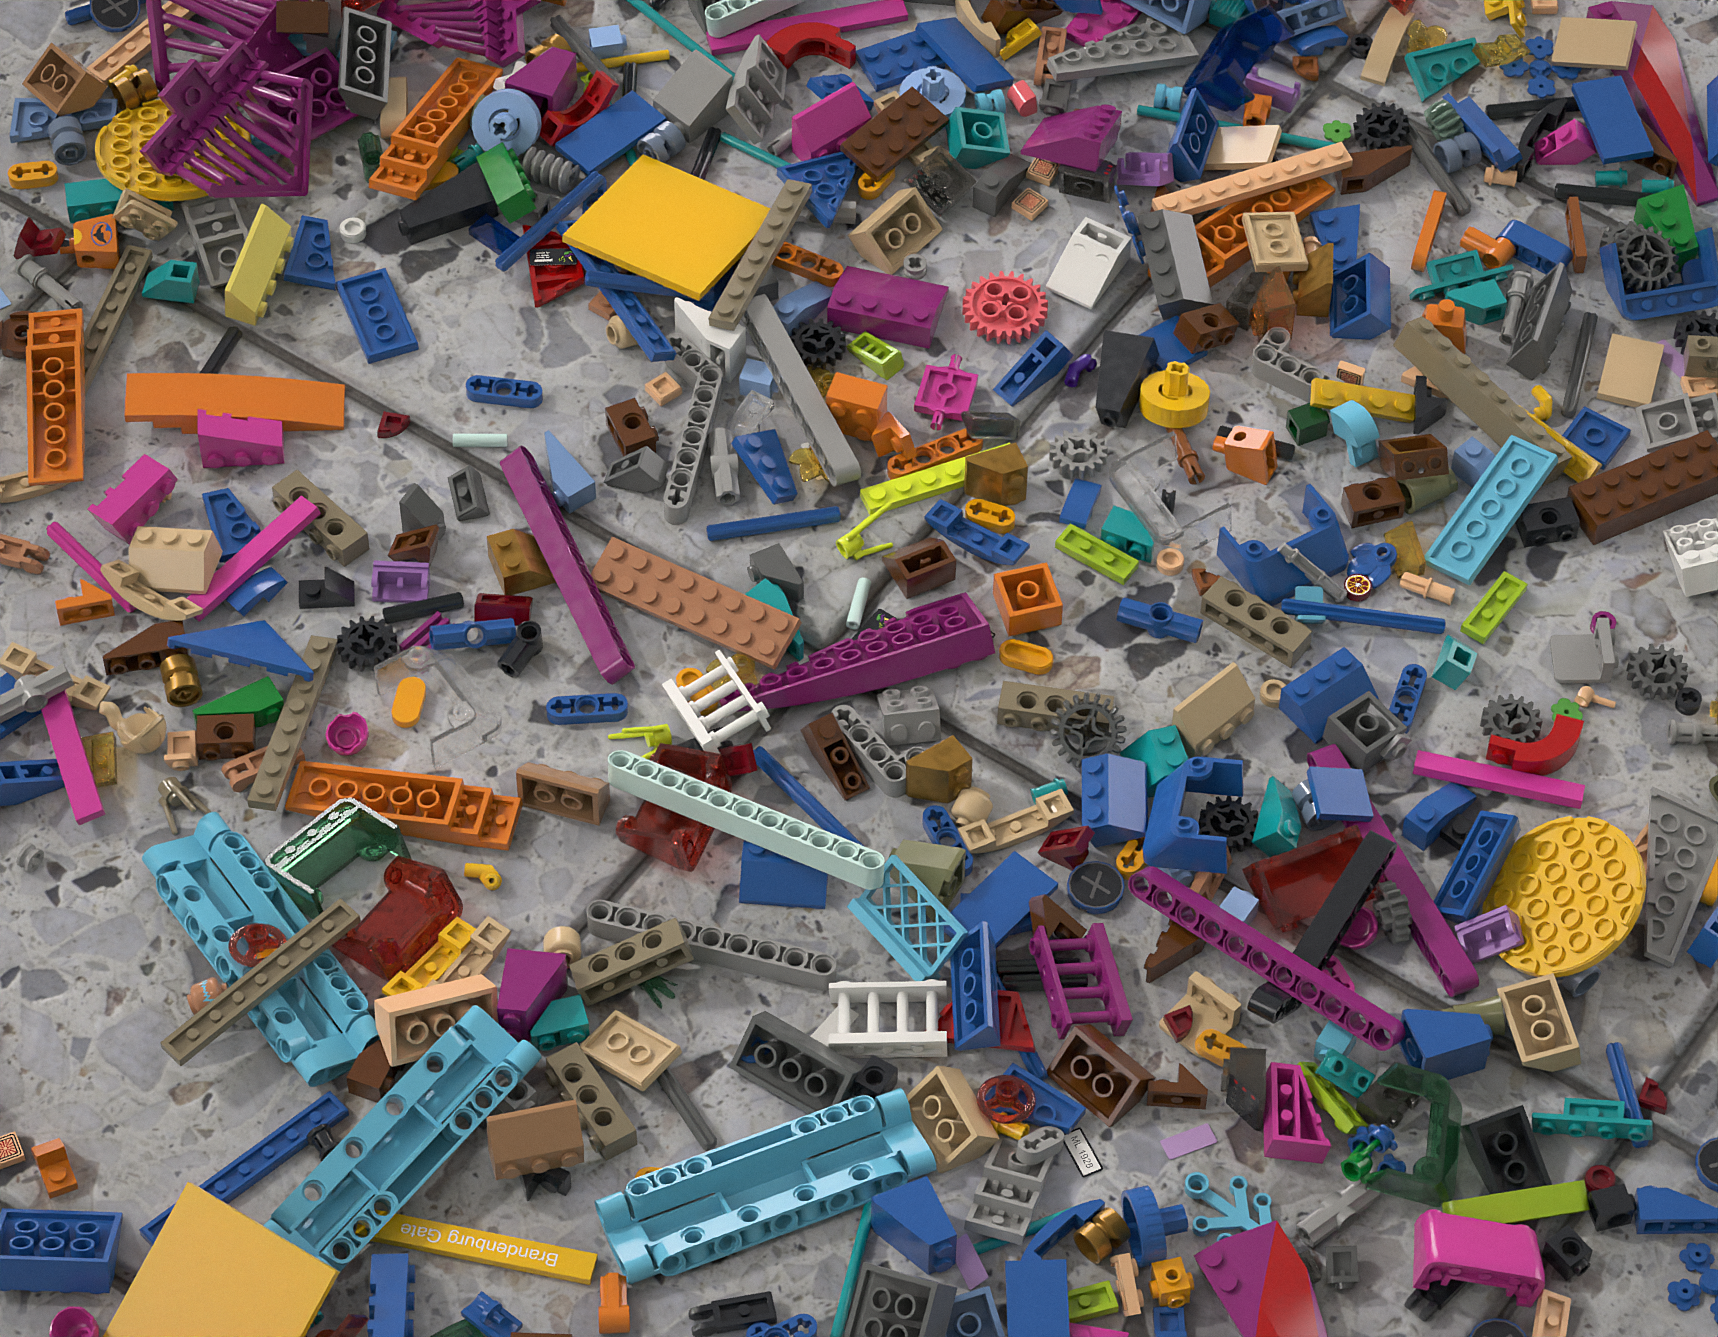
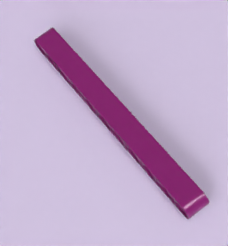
M521 445L502 459L500 466L599 672L609 684L613 685L635 669V664L533 455L526 447Z
M1335 744L1307 753L1309 767L1351 769ZM1370 800L1374 816L1370 822L1342 821L1343 825L1357 848L1371 830L1397 844L1396 852L1378 882L1382 883L1392 880V883H1396L1397 889H1400L1401 895L1405 894L1412 916V924L1408 925L1411 936L1446 993L1450 997H1454L1479 987L1480 981L1474 966Z
M1151 866L1133 874L1129 878L1128 887L1135 897L1379 1051H1386L1404 1039L1405 1027L1397 1018L1162 870ZM1144 878L1148 881L1149 887L1145 884ZM1167 892L1171 895L1172 901L1169 900ZM1191 907L1195 910L1196 917L1193 915ZM1215 923L1218 924L1220 932L1216 929ZM1239 938L1243 941L1244 947L1240 944ZM1263 953L1267 956L1268 962L1263 958ZM1287 968L1291 971L1292 977L1288 975ZM1311 983L1316 987L1317 993L1312 990ZM1335 999L1340 1002L1341 1008L1337 1006ZM1359 1014L1365 1018L1366 1024L1361 1021ZM1384 1030L1389 1033L1390 1039L1386 1037Z

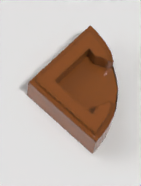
M1292 57V65L1297 74L1307 80L1318 81V57Z
M1203 568L1192 569L1191 573L1200 596L1204 595L1221 577L1220 575L1216 576L1206 572V569Z

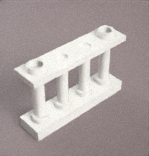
M720 650L716 651L715 654L721 665L689 685L677 688L672 679L662 684L671 702L712 764L722 759L717 749L721 746L722 741L759 720L766 732L771 729L766 720L770 716L762 702L758 704L755 702L737 676L736 672L739 670L731 657L726 659ZM728 675L731 681L696 702H688L691 700L690 697L722 677ZM738 690L741 696L708 716L698 718L701 715V711L732 692ZM746 705L752 710L719 731L708 733L711 730V726Z
M929 979L926 981L851 983L849 981H840L838 983H829L830 1003H838V1032L828 1033V1046L847 1058H870L872 1055L879 1058L947 1057V1031H938V1001H947L946 981ZM880 1002H897L896 1032H879ZM909 1002H926L925 1032H909ZM850 1003H868L866 1033H850Z

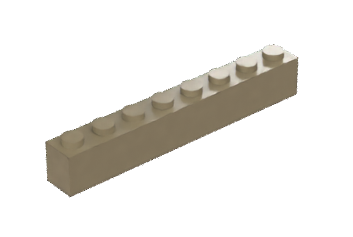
M1421 316L1407 322L1393 346L1501 448L1508 438L1513 435L1556 454L1559 461L1541 486L1543 487L1558 480L1573 457L1565 450V447L1555 441L1543 426L1537 424L1522 407H1519L1508 397L1504 390L1492 382L1486 373L1476 367L1467 355L1460 352L1449 338L1443 336L1434 327L1431 321Z

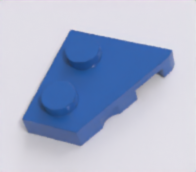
M842 73L838 75H822L810 77L806 86L822 100L850 84L852 79ZM857 86L867 109L872 110L874 100Z

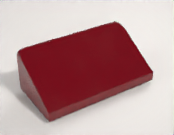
M479 593L474 604V621L512 618L514 619L515 626H519L525 621H530L533 597Z

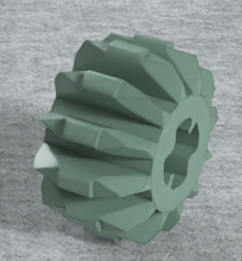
M1444 99L1439 102L1437 101L1424 111L1428 128L1438 142L1446 139L1453 140L1455 136L1464 133L1460 116L1448 101Z

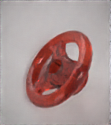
M254 923L245 925L233 933L228 943V950L231 957L238 963L248 967H255L265 959H255L258 953L263 952L265 949L279 948L287 940L278 928L269 924ZM242 937L248 943L249 948L244 956L237 949V943Z
M998 1075L986 1080L980 1086L977 1092V1104L980 1111L990 1120L1001 1124H1015L1025 1120L1032 1114L1036 1105V1097L1031 1086L1024 1080L1011 1075ZM996 1085L995 1096L992 1099L986 1100V1093ZM1020 1089L1027 1097L1026 1105L1018 1099ZM998 1107L1012 1108L1018 1113L1002 1115L994 1112L992 1109Z

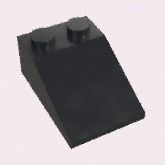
M1523 1105L1512 1107L1459 1126L1469 1156L1490 1195L1552 1185Z

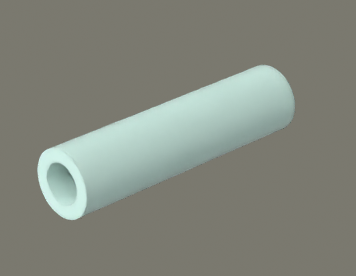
M453 434V447H507L508 445L507 434Z
M867 578L858 579L846 626L850 629L855 630L860 626L871 587V581Z

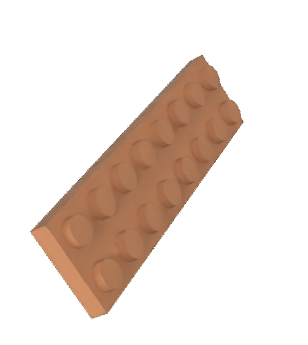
M614 537L609 541L591 572V576L600 593L774 670L777 668L802 624L801 620L793 615Z

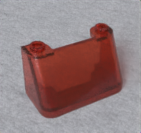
M660 743L656 752L650 757V761L727 792H732L731 779L722 754ZM647 800L643 801L635 817L625 815L616 825V835L620 842L674 868L689 872L694 871L715 830L714 827Z
M1357 824L1280 855L1254 862L1242 869L1247 883L1256 898L1259 899L1262 909L1275 930L1281 928L1282 933L1298 928V921L1317 915L1363 841ZM1374 887L1366 902L1376 898L1374 894L1376 887Z
M398 855L384 872V883L388 893L355 928L331 945L345 956L388 982L400 971L406 973L438 942V934L456 917L460 918L463 911L462 900L444 869Z

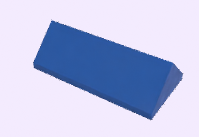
M1479 812L1433 901L1443 918L1460 924L1477 917L1521 831L1518 817L1496 812Z
M982 921L968 931L966 937L950 957L954 1047L958 1051L1001 1046L995 940L988 922Z

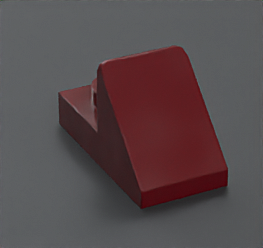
M28 217L18 236L13 256L15 259H20L27 254L33 257L57 254L66 233L62 228L40 230L33 220Z
M752 743L719 748L718 751L722 759L712 764L705 752L700 753L706 780L758 771Z
M1088 825L1052 831L1037 853L1041 857L1073 871L1078 865L1083 864L1088 856L1089 842L1095 833Z

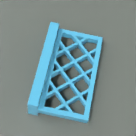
M891 855L884 864L883 885L874 890L865 889L859 898H853L847 907L915 981L939 980L941 975L938 972L966 937L968 931L897 855ZM894 866L899 870L900 884H890V871ZM914 886L917 890L918 903L908 904L907 887ZM900 887L901 904L891 905L890 888ZM883 888V905L878 906L871 897L877 889ZM925 906H932L935 909V923H926ZM908 907H918L919 924H909ZM891 908H901V925H895L892 922ZM943 925H950L957 933L947 943H944ZM936 926L937 943L927 944L926 927ZM919 927L920 944L914 945L909 940V928ZM927 947H937V960L933 965L928 961Z

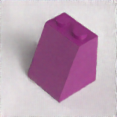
M555 47L549 48L507 78L505 89H515L528 95L537 105L541 120L547 110H566L578 89L576 53Z
M507 948L497 1004L498 1024L517 1042L521 1040L529 1042L531 1040L530 1031L551 1001L561 999L567 991L566 954Z

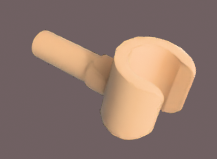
M1589 686L1582 687L1574 699V702L1583 708L1587 707L1590 702L1614 708L1616 704L1615 701L1595 695L1594 690Z

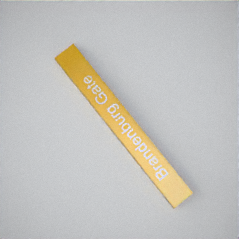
M374 1209L375 1212L380 1216H385L388 1213L386 1211ZM396 1213L370 1240L591 1285L598 1261V1254ZM358 1224L355 1235L361 1238L367 1237L365 1226Z

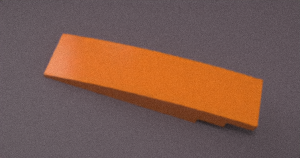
M457 57L391 134V145L380 156V167L369 178V188L417 200L470 128V118L477 99L481 94L488 96L492 93L495 79L502 76L503 69Z
M1319 176L1230 203L1195 225L1209 287L1211 288L1252 259L1242 222L1243 213L1295 212L1298 224L1310 212H1313L1329 199L1336 189ZM1148 268L1147 275L1151 278L1150 270Z
M78 308L29 313L26 346L29 486L84 481L85 364L83 310Z
M127 373L124 416L125 422H153L154 428H181L182 434H198V409L206 410L207 415L222 417L223 413H229L231 418L247 420L249 416L282 421L283 432L344 430L345 385L248 375Z
M300 761L285 809L383 832L509 851L523 802L519 797L494 795L492 788L464 785L463 778Z

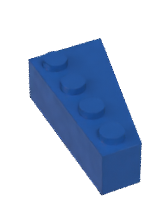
M372 1254L370 1292L373 1295L369 1296L370 1320H368L367 1324L368 1337H414V1319H409V1311H415V1293L410 1292V1284L416 1282L415 1265H410L409 1254Z

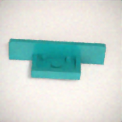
M1477 249L1432 260L1426 263L1432 285L1416 288L1409 294L1410 300L1419 298L1420 301H1426L1434 298L1436 293L1444 292V295H1446V292H1450L1453 289L1471 286L1478 282L1495 279L1496 283L1508 279V275L1514 270V267L1511 264L1484 271Z
M1565 1098L1563 1114L1532 1113V1131L1546 1136L1565 1134L1576 1138L1595 1136L1607 1140L1625 1138L1639 1142L1653 1140V1121L1624 1118L1625 1101Z

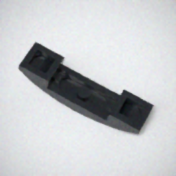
M1562 98L1547 105L1526 126L1518 146L1523 159L1515 164V171H1517L1516 182L1521 183L1532 167L1535 151L1532 147L1543 131L1547 130L1552 133L1564 119L1567 99Z

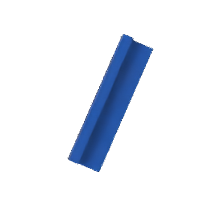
M1449 93L1442 96L1444 100L1451 103L1453 108L1456 109L1463 123L1464 132L1474 134L1481 151L1501 173L1523 159L1520 151L1470 96L1459 103Z

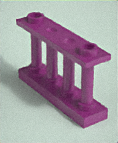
M1092 923L1084 938L1048 940L1044 926H1038L1033 938L1030 939L1029 948L1030 953L1035 956L1051 1011V1024L1053 1028H1056L1059 1040L1065 1039L1072 1024L1107 1023L1111 1026L1114 1037L1125 1036L1133 1018L1104 923ZM1085 950L1089 953L1091 962L1055 964L1051 951ZM1092 974L1096 977L1098 986L1062 988L1059 975ZM1099 998L1103 1001L1106 1010L1070 1013L1066 1000Z

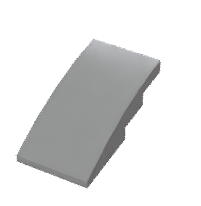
M760 34L754 37L743 56L732 82L726 106L728 113L754 145L763 141L764 125L773 121L775 105L784 101L787 69Z
M205 196L182 202L181 209L211 289L227 285L249 234L247 227L244 226L234 197L214 198Z
M1716 392L1689 399L1688 393L1635 407L1647 452H1655L1706 430L1709 431L1718 443V398Z
M999 1134L1000 1139L994 1144L985 1163L981 1181L974 1194L973 1204L965 1219L964 1230L1022 1245L1039 1204L1055 1155L1035 1165L1024 1164L1016 1158L1018 1140Z

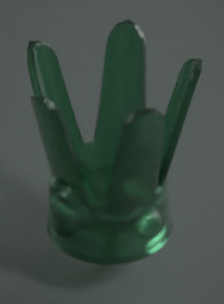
M658 975L637 985L641 990L647 992L658 1008L662 1009L663 1005L653 989L658 990L670 999H674V992L664 982L673 986L678 984Z

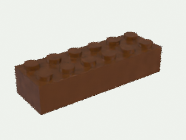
M1706 430L1569 486L1567 497H1570L1580 521L1579 527L1590 542L1596 545L1718 494V443L1709 431Z

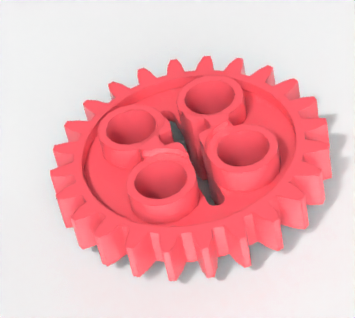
M1000 271L999 276L995 277L990 272L989 279L980 276L979 283L972 282L971 289H966V296L963 297L962 315H965L964 322L970 323V331L977 329L978 337L986 334V341L988 342L994 337L997 344H1000L1002 339H1006L1007 344L1010 345L1013 338L1021 343V336L1031 339V332L1038 334L1039 326L1044 327L1048 314V300H1045L1046 293L1040 292V284L1033 286L1032 278L1024 281V274L1016 278L1013 271L1008 276H1005L1003 271Z

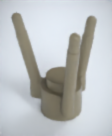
M168 777L159 784L158 791L162 795L159 803L164 809L173 835H177L178 831L169 807L170 805L179 806L184 803L193 813L196 812L194 805L205 815L211 812L186 786H182L176 777Z

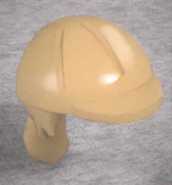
M105 701L100 703L99 713L105 715L111 728L117 731L122 746L127 750L138 754L151 753L158 749L165 740L167 727L163 714L159 715L152 709L144 707L146 713H137L126 719L122 717L120 709L115 703Z

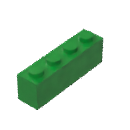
M501 142L476 157L494 199L509 224L537 209L533 201L536 195L513 148L508 150L505 144Z

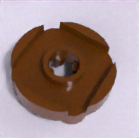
M17 311L10 314V318L4 323L3 320L0 322V349L5 357L26 358L27 336H18L22 332H27L29 329V313L35 312Z

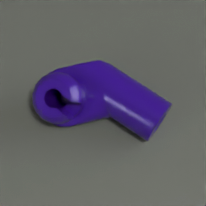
M1083 354L1070 363L1064 381L1065 385L1076 387L1080 373L1084 369L1087 372H1092L1096 368V359L1092 358L1089 354Z

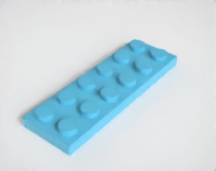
M1511 435L1422 558L1424 564L1467 585H1471L1558 463L1557 455Z

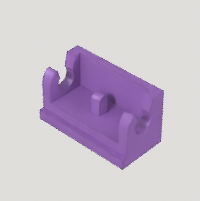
M1253 66L1252 74L1248 73L1245 78L1244 97H1246L1247 92L1272 96L1271 107L1291 113L1300 98L1301 83L1295 81L1293 89L1259 77V69Z
M1127 152L1125 155L1126 167H1124V158H1118L1117 185L1162 186L1174 182L1172 153Z
M374 560L371 587H373L372 601L409 603L428 599L431 580L429 563Z
M1507 905L1454 926L1459 944L1464 952H1467V956L1472 964L1525 944L1519 917Z

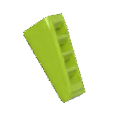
M866 331L846 346L851 354L885 380H889L904 367L901 351ZM867 344H870V345L867 346L864 350H862V348H863L864 346H866Z

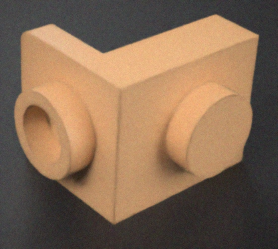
M195 730L167 732V755H164V762L173 770L185 771L190 766H198Z

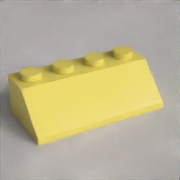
M260 205L225 288V316L256 326L258 318H263L268 304L265 301L268 295H273L277 283L275 277L277 273L281 274L283 272L286 261L283 258L286 252H291L294 244V238L291 237V226L267 205Z

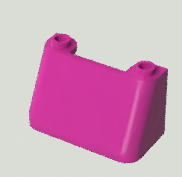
M1436 1209L1427 1210L1418 1217L1414 1224L1413 1288L1428 1290L1429 1283L1441 1280V1285L1447 1286L1450 1279L1506 1288V1296L1512 1297L1513 1294L1516 1295L1517 1306L1531 1308L1545 1285V1272L1537 1234L1529 1226L1523 1224L1510 1225L1446 1214Z

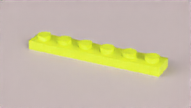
M1007 443V444H1004V445H1000V446H997V447H994V448H991V449H995V448H998V447H1001V446H1005V445H1008V444H1011V443ZM965 457L861 489L860 498L869 515H871L887 503H891V507L887 510L889 511L964 487Z

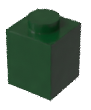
M1310 403L1288 410L1286 429L1297 446L1327 436L1330 417L1325 409L1312 407Z

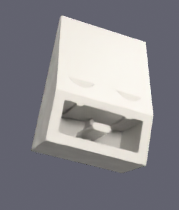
M1085 217L1072 234L1046 284V289L1092 309L1130 259L1131 237Z
M676 297L674 299L675 334H681L721 368L723 380L731 383L746 362V328L739 323L734 331L709 326L708 318L711 311L704 310L695 306L692 302Z
M1702 519L1697 523L1685 526L1676 525L1671 529L1663 530L1668 551L1685 596L1689 597L1718 590L1717 519Z

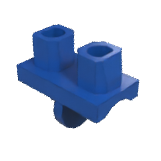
M483 1291L477 1295L469 1306L461 1311V1316L487 1337H510L511 1332H518L523 1327L522 1322L504 1309L499 1301L493 1300Z

